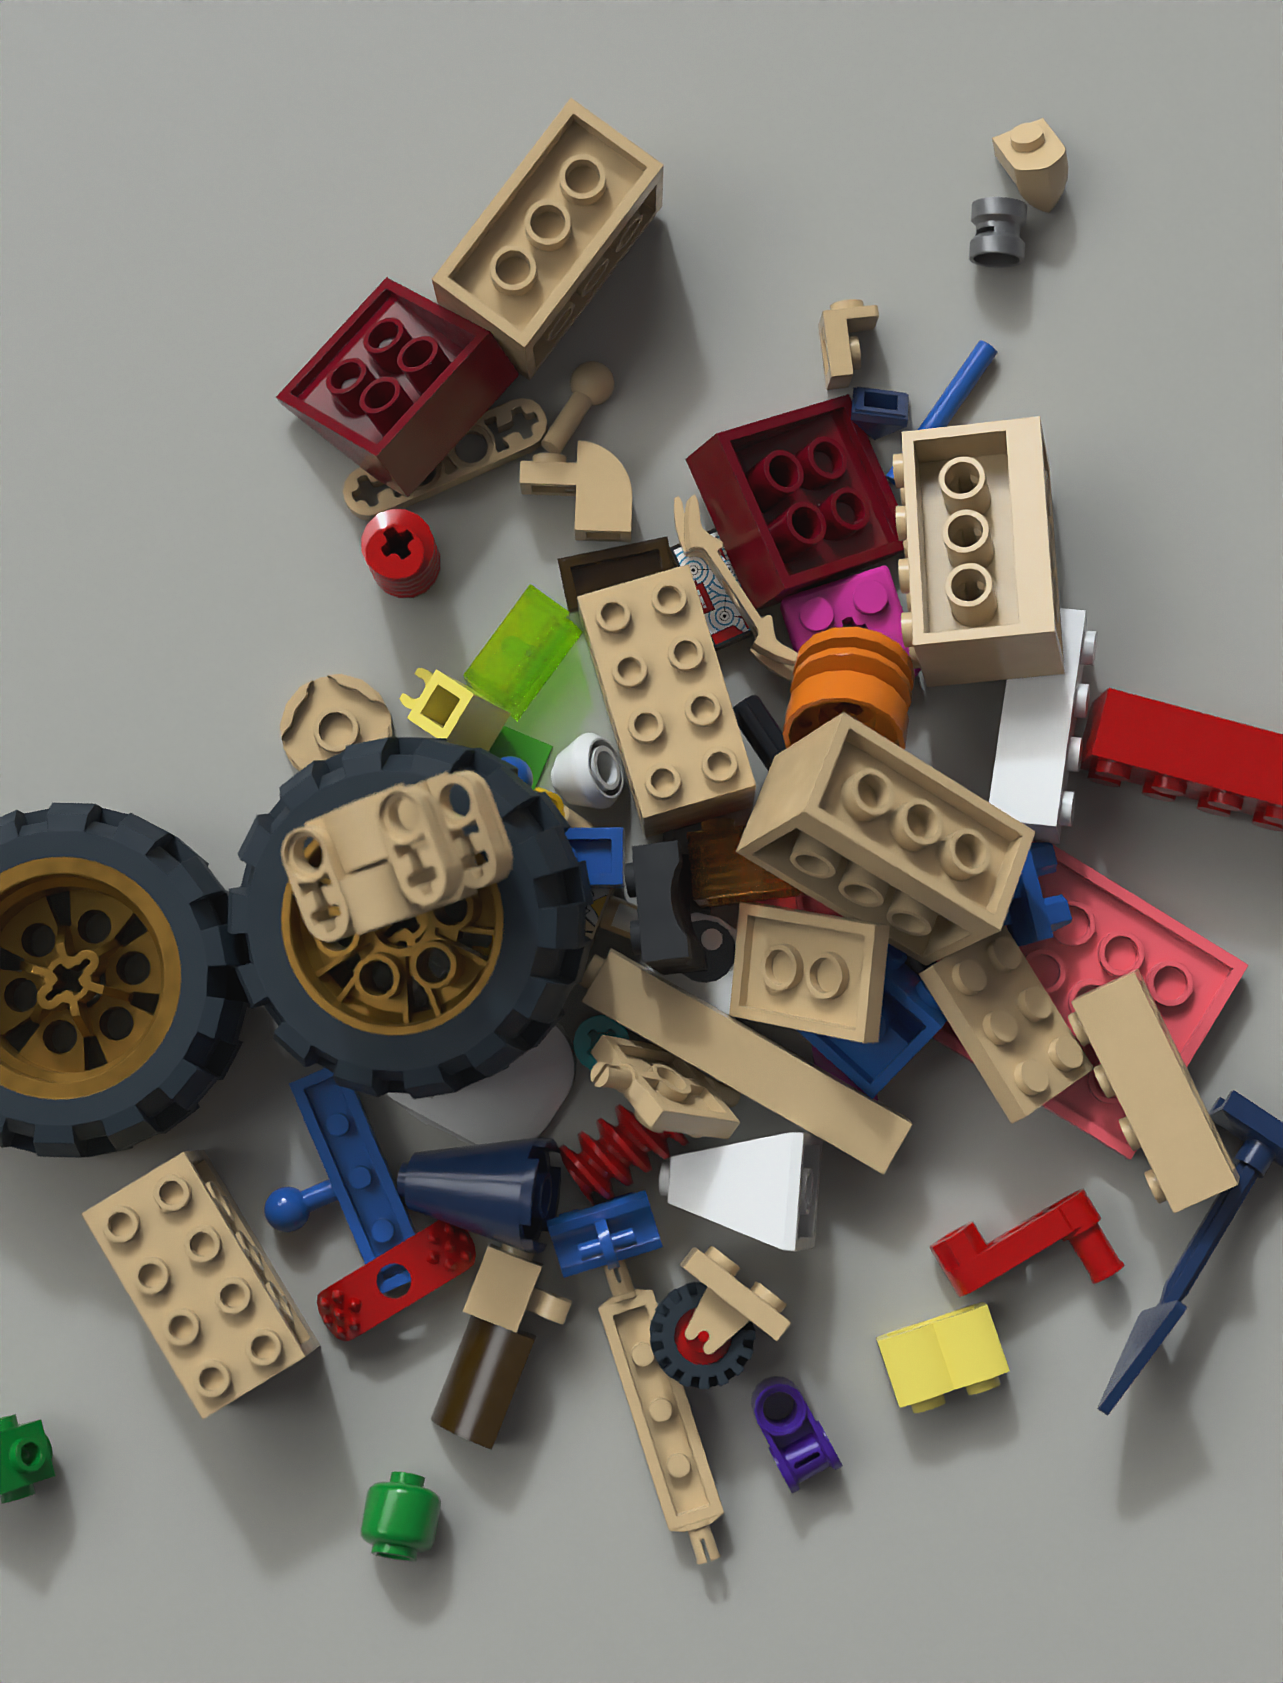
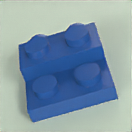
M889 943L878 1042L861 1043L797 1030L871 1099L888 1084L947 1021L921 977L905 963L907 955Z

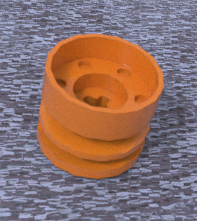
M835 627L817 633L799 648L794 663V677L790 687L791 697L787 706L783 729L786 748L844 712L905 750L909 724L908 710L912 702L911 691L914 686L915 674L912 659L903 647L881 632L861 627Z

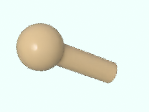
M588 361L580 364L574 370L570 380L573 394L541 441V445L546 451L560 454L589 408L600 405L610 398L615 382L612 372L606 365L597 361Z

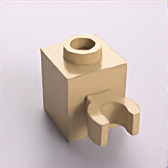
M490 1244L483 1257L463 1312L517 1333L526 1310L563 1325L572 1300L535 1287L544 1265L533 1260L535 1254L526 1253L502 1244L501 1247Z

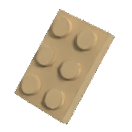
M740 902L729 1016L861 1043L878 1042L890 925L757 902Z
M1002 926L1001 931L944 957L919 973L1011 1124L1028 1116L1093 1070L1091 1062L1006 926Z

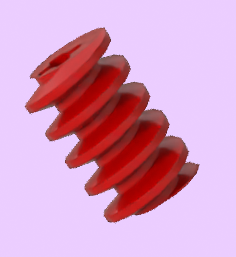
M389 509L377 514L366 525L361 537V551L376 583L387 594L397 598H415L426 593L436 583L441 570L440 553L429 525L418 514L406 509ZM401 548L404 550V552L410 554L408 557L402 560L396 553H394L396 550Z
M618 1104L615 1107L618 1120L616 1127L600 1117L596 1120L600 1136L598 1140L581 1131L577 1134L581 1152L577 1154L564 1144L559 1147V1152L564 1166L590 1203L595 1206L592 1195L594 1191L607 1200H611L615 1197L611 1183L613 1177L625 1186L632 1185L633 1179L629 1167L631 1164L645 1173L650 1172L652 1167L648 1152L653 1151L666 1160L671 1157L667 1139L671 1137L682 1146H686L689 1144V1141L685 1135L671 1131H663L661 1133L651 1131L636 1119L633 1112Z

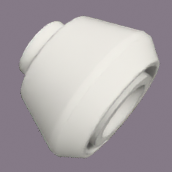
M585 733L580 735L557 755L551 771V780L555 791L568 803L605 809L611 807L620 795L624 784V771L618 752L608 740L594 733Z

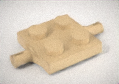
M602 1035L590 1052L598 1062L593 1066L590 1074L592 1083H595L594 1086L614 1088L623 1093L635 1108L634 1115L636 1119L651 1131L657 1133L671 1131L685 1133L694 1138L706 1136L728 1140L740 1124L739 1119L730 1110L740 1100L741 1093L725 1083L706 1077L695 1066L657 1044Z

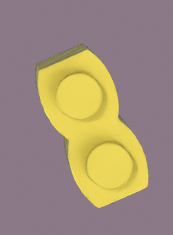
M985 1302L966 1306L930 1320L912 1324L876 1337L897 1404L900 1408L911 1405L913 1413L928 1411L945 1404L944 1394L955 1389L965 1387L968 1395H974L996 1388L1001 1385L998 1376L1010 1371L988 1305Z

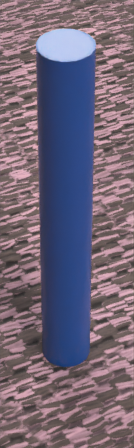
M978 341L918 430L947 427L997 355V350L985 341ZM892 466L885 477L895 485Z

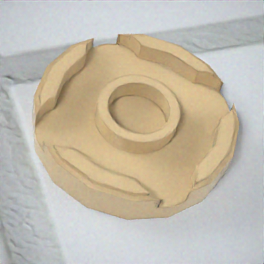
M344 674L327 675V677H320L300 686L286 703L280 722L283 749L292 766L298 771H301L314 760H326L344 752L347 745L394 737L392 716L381 695L362 679Z

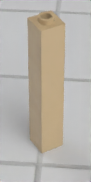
M612 948L606 959L596 954L594 955L584 972L582 982L578 983L588 989L582 999L583 1003L882 1174L886 1172L913 1125L906 1116L874 1098L871 1099L862 1091Z

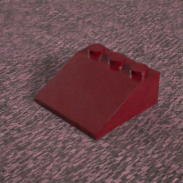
M386 277L276 398L281 405L372 477L408 498L519 376V373L490 331Z
M849 394L716 433L685 459L720 540L723 542L724 549L742 590L756 611L781 603L782 599L786 596L839 580L904 552L903 541H899L896 527L895 509L898 506L867 434L851 420L852 400Z

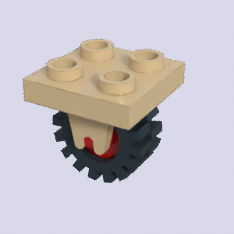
M711 1245L705 1253L693 1247L680 1263V1266L700 1282H691L677 1289L675 1288L658 1304L650 1323V1344L656 1361L670 1378L687 1387L710 1389L713 1386H723L729 1383L730 1379L736 1375L739 1376L744 1370L743 1367L748 1359H751L754 1352L753 1344L754 1340H756V1332L753 1323L771 1338L778 1341L791 1322L780 1314L787 1304L757 1281H755L750 1289L734 1278L741 1268Z

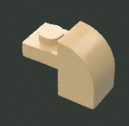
M578 440L577 463L567 462L565 455L556 453H538L533 455V461H520L519 483L521 494L576 496L575 540L631 542V482L622 463L610 451L600 445Z

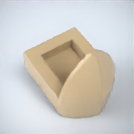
M1041 118L1034 122L1020 124L1011 131L993 137L992 142L995 157L1016 184L1020 195L1029 205L1050 213L1064 192L1068 180L1069 166L1066 147L1047 122Z

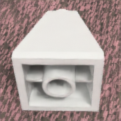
M789 1132L671 1156V1162L664 1161L662 1163L659 1175V1192L661 1196H668L667 1203L779 1249L799 1251L815 1248L823 1139L812 1133Z

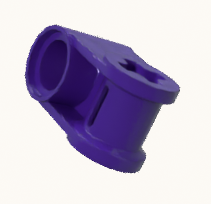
M772 1376L763 1379L756 1385L751 1397V1407L756 1421L770 1445L768 1449L792 1494L800 1490L801 1482L829 1467L834 1470L843 1467L819 1420H815L800 1390L792 1381L785 1377ZM785 1392L791 1395L794 1400L793 1409L790 1414L779 1420L767 1417L763 1413V1404L766 1398L772 1393Z

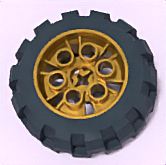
M387 737L347 745L344 752L326 760L312 761L280 786V800L268 814L256 815L238 852L240 860L246 863L241 887L229 889L228 933H240L246 965L235 968V971L251 1008L254 1009L264 1005L279 1026L273 1032V1039L305 1068L317 1063L333 1072L334 1080L338 1086L375 1097H380L388 1092L406 1093L413 1099L454 1093L509 1068L511 1063L529 1050L537 1047L565 1015L562 1007L573 986L582 982L592 939L585 936L586 906L594 904L586 861L577 862L565 834L571 826L546 792L537 793L518 777L517 767L482 748H468L448 742L446 738ZM468 770L477 773L486 781L511 845L513 854L512 869L507 877L500 882L476 888L478 894L465 898L468 911L462 922L452 920L447 915L445 906L417 915L416 920L420 925H414L397 931L404 924L403 920L361 935L355 933L352 943L348 948L340 945L337 940L325 942L317 939L309 931L283 864L281 852L283 841L287 834L294 829L304 827L306 822L352 802L399 784H404V786L415 785L444 772L452 774ZM454 784L450 790V803L456 813L465 817L470 810V796L464 787ZM477 824L462 828L465 836L479 831ZM307 837L304 843L305 858L313 868L319 869L323 863L322 848L314 838ZM485 850L474 855L478 866L489 862ZM330 878L317 881L319 889L332 884ZM336 904L329 907L332 919L341 915L340 908ZM471 932L494 936L489 956L486 957L458 942L459 939L463 938V933ZM407 942L408 947H402L398 945ZM434 947L443 950L450 959L451 968L445 979L435 976L429 968L430 953ZM358 953L362 960L358 962L353 973L346 961ZM378 960L388 964L392 969L394 980L389 991L378 988L373 981L372 969ZM412 976L416 982L424 987L431 1003L430 1007H414Z

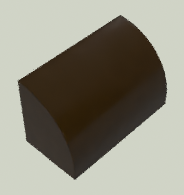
M471 1315L432 1413L431 1420L459 1437L492 1450L536 1335L518 1329L516 1333Z

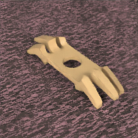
M694 494L687 500L685 513L680 497L674 498L675 528L685 557H700L709 566L755 637V642L749 653L769 671L792 682L794 663L798 653L782 645L776 639L772 616L760 617L720 557V549L723 546V542L703 529L700 520L699 502L696 495Z

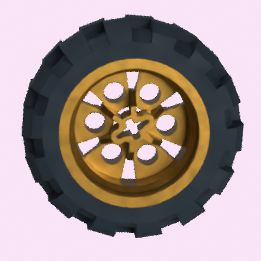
M52 802L49 809L29 813L15 810L0 817V947L25 959V961H21L20 965L22 972L0 969V1147L2 1148L13 1147L36 1153L37 1157L69 1158L93 1157L132 1149L133 1145L153 1136L166 1134L200 1108L198 1103L216 1081L224 1080L243 1043L239 1040L246 1009L247 1007L251 1008L235 971V968L246 965L240 933H228L229 891L223 888L208 868L209 863L182 840L131 812L125 814L102 808L93 803ZM69 891L71 926H62L49 896ZM106 913L111 921V932L104 941L94 944L87 937L86 924L94 914ZM137 915L148 931L124 947L121 943L124 931ZM49 926L55 934L54 948L47 955L38 957L31 949V937L38 928ZM143 953L150 963V973L144 982L132 985L124 975V966L131 956ZM86 967L83 970L84 973L78 979L83 987L79 993L71 990L62 992V988L67 982L62 974L65 969L80 971ZM105 973L106 984L102 985L100 984V976ZM31 980L38 990L37 1002L32 1009L22 1012L15 1005L14 992L20 983ZM134 992L160 995L154 1015L132 1003ZM97 993L102 994L97 1003L89 1008L87 1007V1002L93 999ZM125 1008L133 1018V1028L127 1037L116 1040L108 1031V1018L113 1011ZM30 1020L40 1024L20 1052L5 1038ZM68 1021L76 1029L77 1042L69 1052L62 1054L53 1045L52 1033L56 1026ZM97 1036L107 1064L89 1070L88 1048L91 1043V1037Z

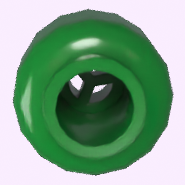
M391 1472L390 1482H378L368 1489L360 1535L363 1540L372 1545L371 1553L373 1555L401 1561H417L418 1553H423L433 1547L441 1499L432 1490L424 1488L425 1477L406 1472Z

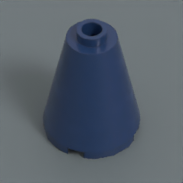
M537 1137L415 1152L409 1163L403 1162L399 1169L397 1179L398 1195L405 1197L406 1206L410 1210L526 1253L539 1254L547 1247V1244L538 1242L542 1231L549 1232L546 1220L556 1218L558 1211L561 1167L550 1166L549 1152L559 1153V1147L553 1138Z

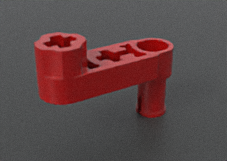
M1084 1188L1048 1206L989 1243H986L974 1221H971L946 1234L929 1247L959 1297L965 1296L986 1285L1060 1239L1062 1242L1069 1240L1094 1284L1109 1278L1125 1266L1123 1261L1118 1258L1099 1226L1098 1222L1102 1218Z

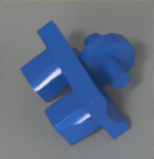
M1050 842L1031 844L1003 926L1007 925V929L1018 947L1052 938V932L1072 922L1068 901L1062 894L1043 899L1038 877L1055 873L1058 864L1053 844Z
M646 1190L637 1193L630 1192L614 1197L611 1201L582 1210L568 1211L559 1214V1217L546 1220L564 1278L607 1265L609 1270L620 1267V1260L663 1247Z

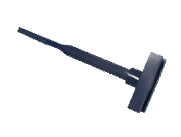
M1235 1090L1229 1093L1226 1100L1222 1097L1217 1098L1209 1114L1214 1123L1243 1141L1233 1159L1235 1168L1240 1176L1237 1186L1217 1195L1166 1280L1159 1303L1155 1307L1143 1310L1139 1314L1097 1407L1099 1411L1107 1416L1185 1313L1187 1306L1181 1303V1301L1190 1292L1256 1179L1265 1176L1272 1162L1283 1168V1122Z

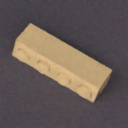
M1139 969L1072 1000L1071 1003L1075 1012L1068 1015L1072 1029L1082 1046L1089 1043L1093 1046L1101 1063L1093 1067L1096 1078L1108 1099L1115 1095L1117 1096L1126 1114L1125 1117L1119 1119L1120 1127L1131 1149L1135 1151L1142 1148L1152 1168L1145 1171L1144 1175L1156 1201L1159 1204L1168 1201L1173 1213H1176L1237 1186L1240 1176Z

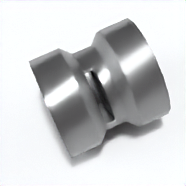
M986 197L974 201L971 207V222L976 226V236L971 239L969 244V260L980 266L997 268L1022 264L1025 260V242L1020 238V230L1027 222V204L1021 200L1009 197Z

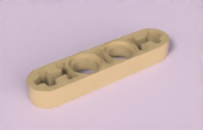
M525 398L514 399L486 411L465 434H476L484 438L488 445L484 458L475 463L464 462L456 455L455 445L436 466V475L433 480L426 485L418 486L408 498L404 495L396 497L394 489L389 487L377 494L379 503L376 506L369 507L365 500L355 502L354 498L361 494L359 484L369 480L373 487L384 485V483L359 467L350 473L344 482L343 495L347 507L353 515L361 520L371 521L379 513L389 509L407 508L529 454L541 446V441L547 434L548 424L545 412L539 404ZM518 413H522L526 420L536 418L538 422L531 426V437L523 439L519 432L511 433L502 437L503 444L507 449L497 452L495 438L487 427L488 425L496 422L498 432L501 433L514 426L513 416Z

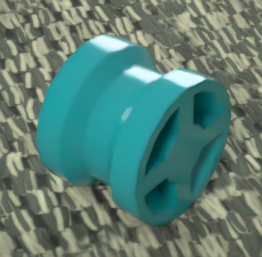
M606 1015L588 1018L581 1023L575 1032L573 1041L575 1055L581 1064L590 1070L598 1063L590 1052L602 1035L629 1039V1033L626 1028Z

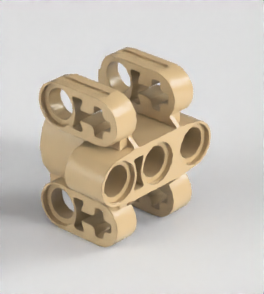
M468 770L452 774L444 772L415 785L404 786V784H399L328 812L321 817L306 822L304 827L294 829L287 834L283 841L281 852L283 864L304 922L317 939L325 942L336 941L355 933L361 935L478 894L476 888L500 882L507 877L513 863L511 845L490 788L480 775ZM454 784L464 787L470 796V810L465 817L456 813L451 806L449 797L450 790ZM478 825L479 831L464 835L462 828ZM307 837L314 838L322 848L323 863L319 869L313 868L305 858L304 843ZM485 850L489 862L478 866L474 855ZM330 878L332 884L319 889L317 881ZM337 904L341 915L332 919L329 907Z

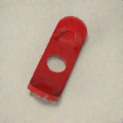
M438 1220L322 1290L317 1295L319 1314L328 1330L337 1339L344 1342L353 1340L467 1271L475 1262V1244L467 1230ZM388 1264H400L410 1273L411 1286L408 1292L401 1297H388L378 1287V1274Z

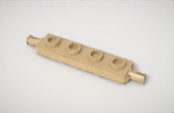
M625 1259L620 1260L618 1272L621 1281H618L614 1269L609 1270L607 1265L602 1266L612 1297L602 1303L598 1310L668 1529L675 1532L688 1531L697 1559L696 1562L697 1564L707 1563V1558L701 1542L702 1539L705 1540L711 1561L721 1557L710 1524L724 1514V1510L684 1385L679 1384V1382L670 1378L663 1371L651 1349L649 1329L655 1309L658 1306L653 1289H634Z

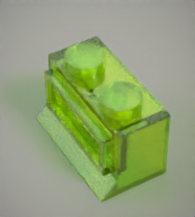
M530 584L463 674L466 685L511 713L510 717L518 722L583 631L571 621L569 611Z

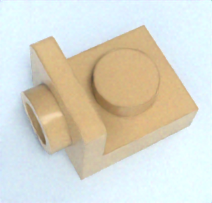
M848 299L835 302L830 305V310L822 311L818 329L826 390L848 388L853 377V370L861 369V352L858 336H849L848 333L875 329L879 319L878 305L864 306L862 300Z

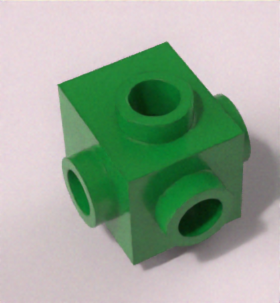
M16 1414L0 1418L1 1504L36 1494L33 1483L56 1476L51 1460L53 1454L52 1445L44 1432L41 1419L18 1424Z

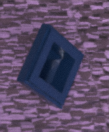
M853 387L851 420L874 441L906 428L908 423L909 394Z

